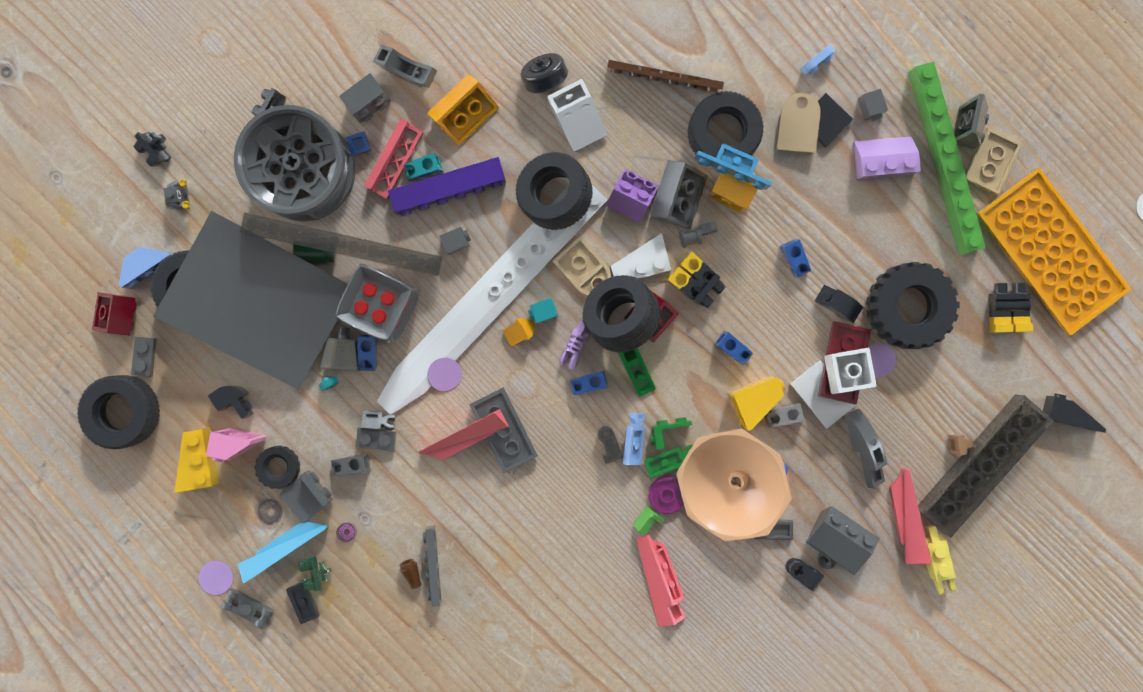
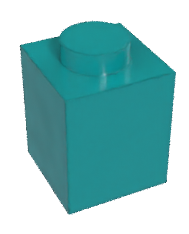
M552 297L530 305L531 310H528L531 321L535 320L537 324L558 316Z

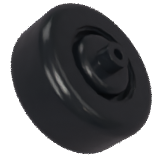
M547 53L537 56L526 63L521 70L520 76L527 91L539 94L551 91L561 85L567 78L568 69L561 55Z

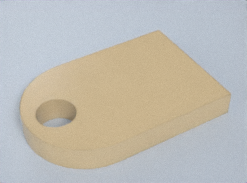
M797 93L790 96L784 102L780 118L778 151L816 153L820 106L813 96L806 93ZM804 98L807 100V106L802 109L798 108L796 101Z
M579 236L552 261L576 289L587 296L594 289L593 281L595 279L604 281L611 278V272L607 264L582 236Z

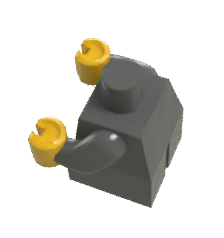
M180 179L168 184L167 188H163L167 208H175L177 210L191 208L189 198L187 197L189 196L187 180Z

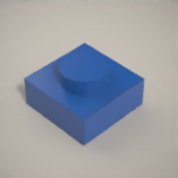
M365 132L346 137L353 157L371 151Z

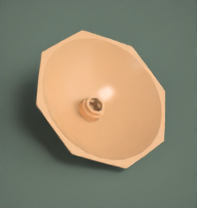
M743 429L698 437L676 473L687 516L725 542L769 535L792 500L781 454Z

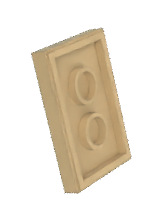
M988 127L984 131V141L977 147L965 175L969 184L998 196L1023 143Z

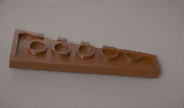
M609 60L607 66L611 68L610 72L622 74L623 70L630 72L629 76L639 78L641 74L649 75V80L659 81L660 78L667 79V83L678 85L680 81L685 82L686 87L697 89V85L705 86L704 90L716 93L718 89L723 90L724 85L723 81Z

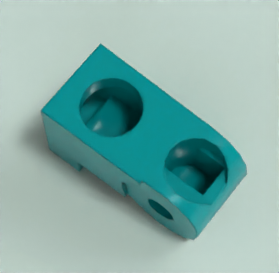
M435 153L420 157L403 165L408 181L418 180L434 173L443 172L439 156Z

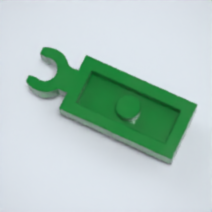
M687 445L683 451L678 446L643 459L650 478L679 468L693 445Z

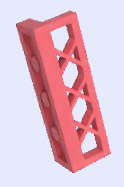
M401 118L364 186L388 199V190L393 189L404 170L403 165L408 163L424 132ZM408 129L417 133L416 138L410 142H406L405 138ZM406 147V156L397 159V149ZM396 163L398 168L396 174L388 176V166ZM387 180L389 187L385 193L376 189L379 182Z

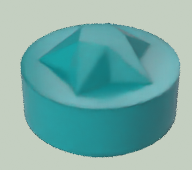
M326 376L322 379L319 387L321 391H325L337 385L339 381L336 376Z

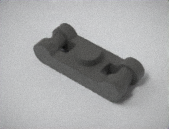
M230 588L227 593L228 597L223 601L221 607L254 623L257 627L265 629L268 624L267 620L272 616L274 610L246 594ZM235 599L240 601L238 605L233 603ZM258 611L262 613L261 617L256 615Z

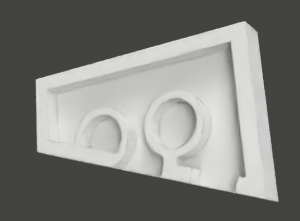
M662 233L611 266L613 277L628 275L640 279L671 271Z

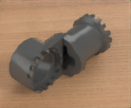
M714 221L699 225L692 231L684 233L680 231L679 237L682 238L680 239L682 247L686 248L687 245L702 244L701 236L718 231Z

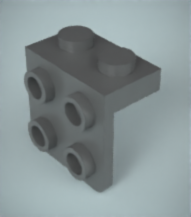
M310 470L300 475V478L280 493V497L302 523L333 501L331 492L321 485L319 477Z

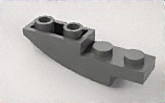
M856 409L845 415L853 452L860 453L867 488L874 489L885 482L882 467L888 463L874 428L860 409Z

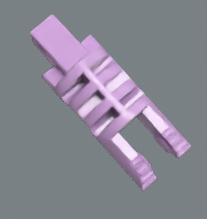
M582 320L577 329H573L559 360L560 365H565L570 353H573L569 363V369L572 370L575 369L589 337Z

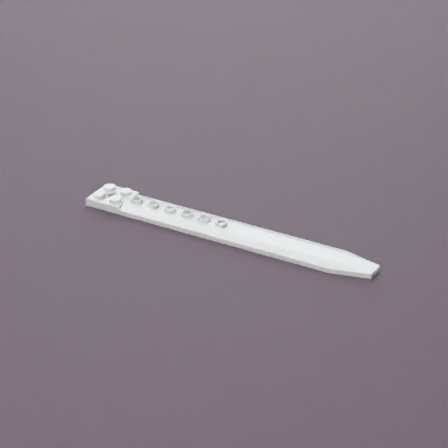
M569 185L551 205L560 202L566 196ZM592 185L593 197L586 214L582 216L583 218L575 222L576 224L561 230H548L533 223L396 367L377 402L389 414H393L425 394L432 386L427 377L430 365L439 358H451L456 361L608 199Z

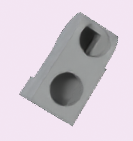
M800 403L771 410L766 414L769 428L805 421Z

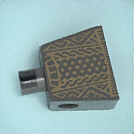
M338 327V337L327 339L320 368L359 371L358 340H349L350 328Z

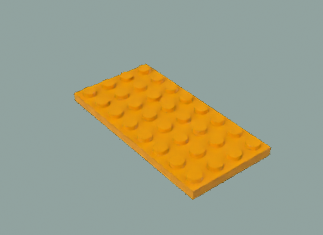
M1040 167L1033 170L976 213L977 217L1067 336L1074 334L1132 290Z

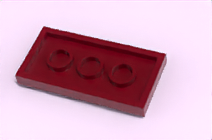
M833 321L826 355L868 348L871 329ZM824 361L818 397L857 405L860 390L831 394L826 363Z

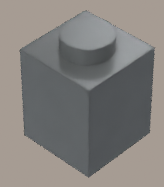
M881 89L863 94L858 98L864 120L871 119L876 121L883 118V114L888 111Z
M461 227L440 235L448 255L470 247L468 242L471 241L468 231H463Z

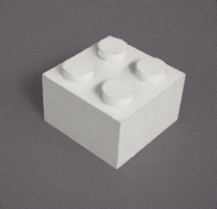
M869 348L824 356L831 394L877 387Z

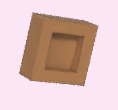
M948 435L950 454L965 455L967 454L966 448L973 447L972 439L967 440L965 435Z

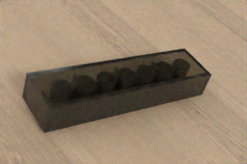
M1015 394L975 439L973 447L967 449V454L960 456L918 504L920 514L936 526L940 532L952 538L1053 423V420L1025 395Z

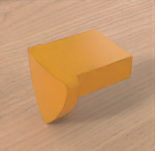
M518 318L514 324L503 329L502 331L510 346L512 347L523 340H529L534 334L535 323L525 318Z

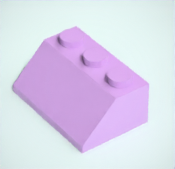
M912 137L853 142L857 180L908 176L921 171L919 151Z

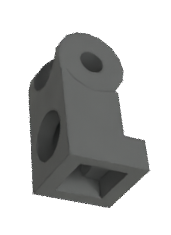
M368 453L331 460L333 476L364 473L371 470Z

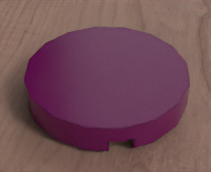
M662 476L650 485L648 499L656 511L662 514H673L678 512L684 505L677 478Z

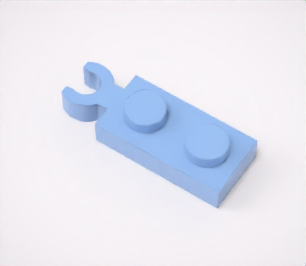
M630 413L631 426H627L623 464L641 465L645 427H642V424L645 420V414Z

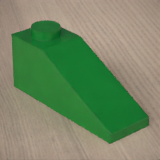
M638 348L627 352H617L639 397L656 389Z

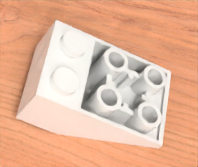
M582 79L547 96L548 103L573 152L608 135Z

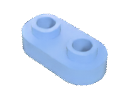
M830 44L805 64L801 71L805 75L808 73L813 75L820 69L819 64L823 61L826 64L834 57L833 53L836 50Z

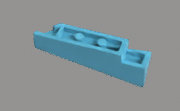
M308 520L304 523H299L257 551L256 556L238 564L242 582L246 583L329 526L327 524L313 523Z

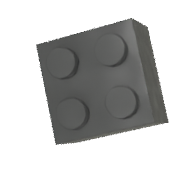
M371 73L339 96L351 114L360 123L369 121L373 117V113L377 110L385 109L388 106V102L391 101Z

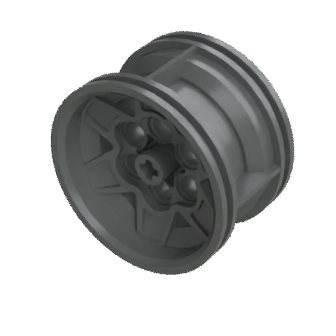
M281 105L262 111L246 124L235 145L234 169L243 191L259 206L287 219L314 221L324 218L336 211L346 201L352 190L355 180V161L347 141L323 117L307 108L295 105ZM288 131V133H287V135H286L285 137L282 136V135H280V134H282V133ZM312 133L318 135L323 142L313 144ZM300 142L305 143L302 150L297 149V145ZM285 147V154L279 156L278 152L280 148ZM318 155L319 161L312 164V157ZM330 164L329 174L326 179L320 170ZM277 166H281V172L275 175L274 169ZM314 174L313 182L307 183L308 175ZM295 179V186L289 189V181ZM266 183H275L274 193L269 189ZM302 189L311 194L309 197L296 200Z

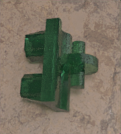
M307 556L308 559L298 562L300 572L310 570L311 578L301 580L302 589L320 591L322 590L320 574L322 581L328 580L327 573L332 572V569L326 568L325 561L319 562V570L317 556Z

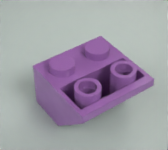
M624 169L605 206L640 223L659 186L650 180L636 175L632 171Z

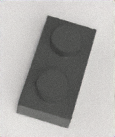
M134 338L131 375L153 376L156 338Z
M357 428L355 447L395 451L397 432L380 430V432L361 431V428Z

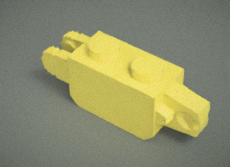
M926 526V542L931 559V564H926L929 576L934 580L939 595L944 593L942 581L945 580L949 590L953 592L956 590L954 582L956 576L947 540L943 539L942 534H938L936 526Z

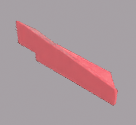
M499 409L418 452L422 455L426 454L444 460L493 435V432L508 427V424Z
M902 468L900 475L896 481L892 482L889 489L900 544H905V563L931 564L909 469Z
M650 535L640 536L637 538V543L657 624L659 627L675 625L686 618L679 604L685 598L665 544L655 542L650 538Z

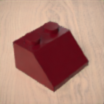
M97 292L92 330L130 336L134 328L132 320L137 308L136 298Z

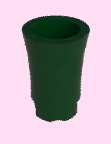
M294 241L293 255L312 265L327 264V262H335V247L333 243Z

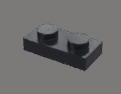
M305 580L286 589L300 624L320 616Z

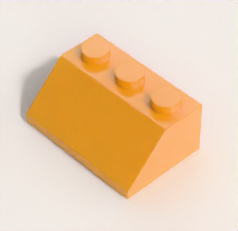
M468 74L427 114L457 146H460L499 106L479 81Z

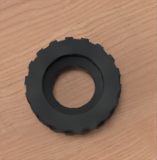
M278 445L267 448L259 454L255 461V475L265 487L268 486L271 489L286 487L298 477L300 472L299 457L286 446ZM281 458L286 462L287 470L284 475L277 477L269 472L268 465L272 459Z

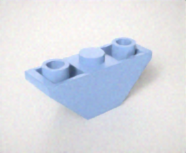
M139 247L124 257L119 286L127 289L137 287L140 284L139 281L152 277L156 268L159 267V263L165 260L166 257H169V255H173V253Z

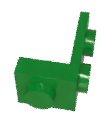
M686 417L676 418L675 422L668 423V420L656 421V425H652L653 434H650L651 445H655L657 450L664 449L662 429L692 425V421L687 420Z

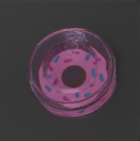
M350 522L342 523L336 531L338 539L342 542L353 540L357 533L355 525Z

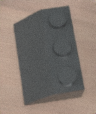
M668 160L650 215L661 221L690 230L708 175L685 162Z
M830 506L820 512L806 543L855 575L871 557L880 538L833 506Z

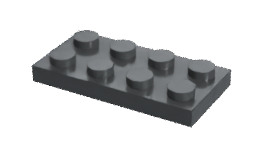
M504 387L469 404L477 420L500 409L508 424V427L495 431L493 435L486 438L503 473L538 456Z

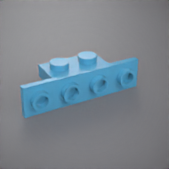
M721 145L716 158L701 151H698L694 158L698 160L700 165L705 167L710 165L721 174L726 175L728 173L735 176L734 178L737 181H747L753 184L752 186L758 190H767L772 184L771 181L753 174L759 160L758 158L728 145Z

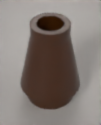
M408 559L400 563L399 571L411 589L420 587L422 583L417 562H414V559Z

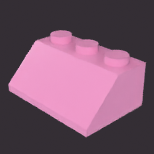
M232 428L214 431L210 434L206 456L212 457L213 461L224 462V460H230L248 452L265 441L267 436Z

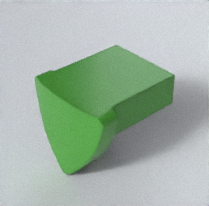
M646 506L633 526L645 536L655 521L663 524L666 519Z

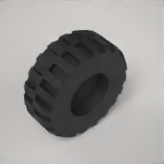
M910 262L887 269L884 274H880L877 277V282L869 290L871 295L867 297L866 304H869V310L866 311L867 317H871L872 322L870 325L872 329H876L877 335L881 339H885L888 344L902 349L928 348L934 346L936 342H941L945 339L944 335L953 330L952 324L957 322L959 316L956 314L957 308H960V301L957 302L956 299L958 292L956 288L953 289L951 285L953 281L950 277H944V271L939 268L934 269L928 263ZM907 288L918 289L927 301L926 315L917 324L905 322L898 313V298L903 290Z

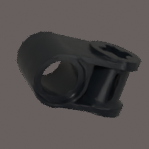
M790 558L786 562L788 573L813 592L824 578L822 573L798 558Z

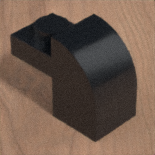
M826 285L822 287L814 300L817 304L832 310L838 317L853 324L863 309V306L853 297L839 289L835 290Z
M223 386L208 395V398L218 412L224 411L233 405L241 419L248 418L254 414L251 410L252 405L247 399L244 400V397L249 392L241 386Z

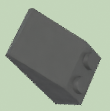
M980 93L959 106L954 128L957 145L975 148L983 143L985 138L984 126L989 119V114H987L988 104L984 94Z

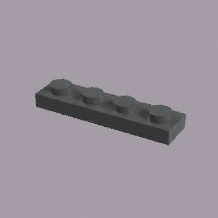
M428 526L425 532H423V543L427 545V551H424L425 563L428 562L429 570H426V581L430 582V589H428L427 595L428 601H431L432 606H440L442 598L435 526Z

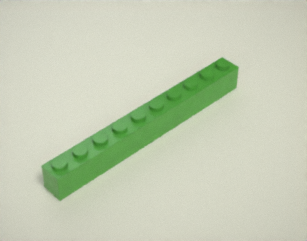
M933 61L915 66L908 73L958 254L962 255L986 248L935 63Z

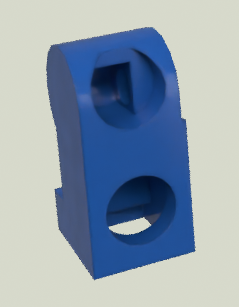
M794 239L780 246L795 278L811 272L800 239Z
M724 331L714 343L716 347L743 366L753 355L750 349L727 331Z
M370 335L358 336L359 371H376L378 339Z
M604 370L570 380L573 395L608 388Z

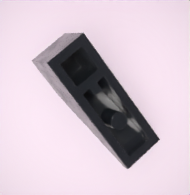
M1055 393L1054 396H1046L1041 418L1106 433V428L1074 401L1067 400L1066 395Z

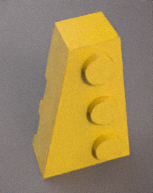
M210 427L183 432L174 493L220 484L216 461H213L212 457L206 456L211 434Z

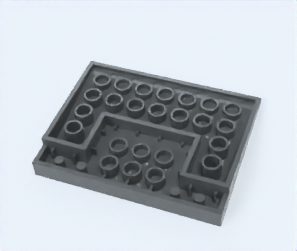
M211 211L153 317L299 390L338 320L335 318L336 311L348 284Z

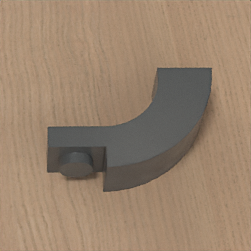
M384 45L380 46L373 60L375 64L386 71L421 88L422 86L429 88L437 73V70L433 67L411 60L395 49Z

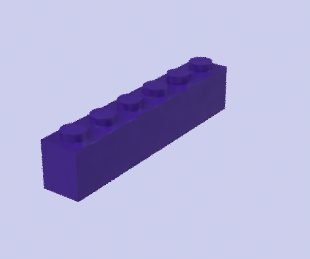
M496 157L388 190L394 213L400 214L402 217L412 214V210L419 209V211L429 209V205L435 203L437 205L446 204L448 199L455 198L459 200L467 197L466 194L474 192V194L482 193L485 191L484 188L491 186L492 189L501 187L506 182L500 159Z

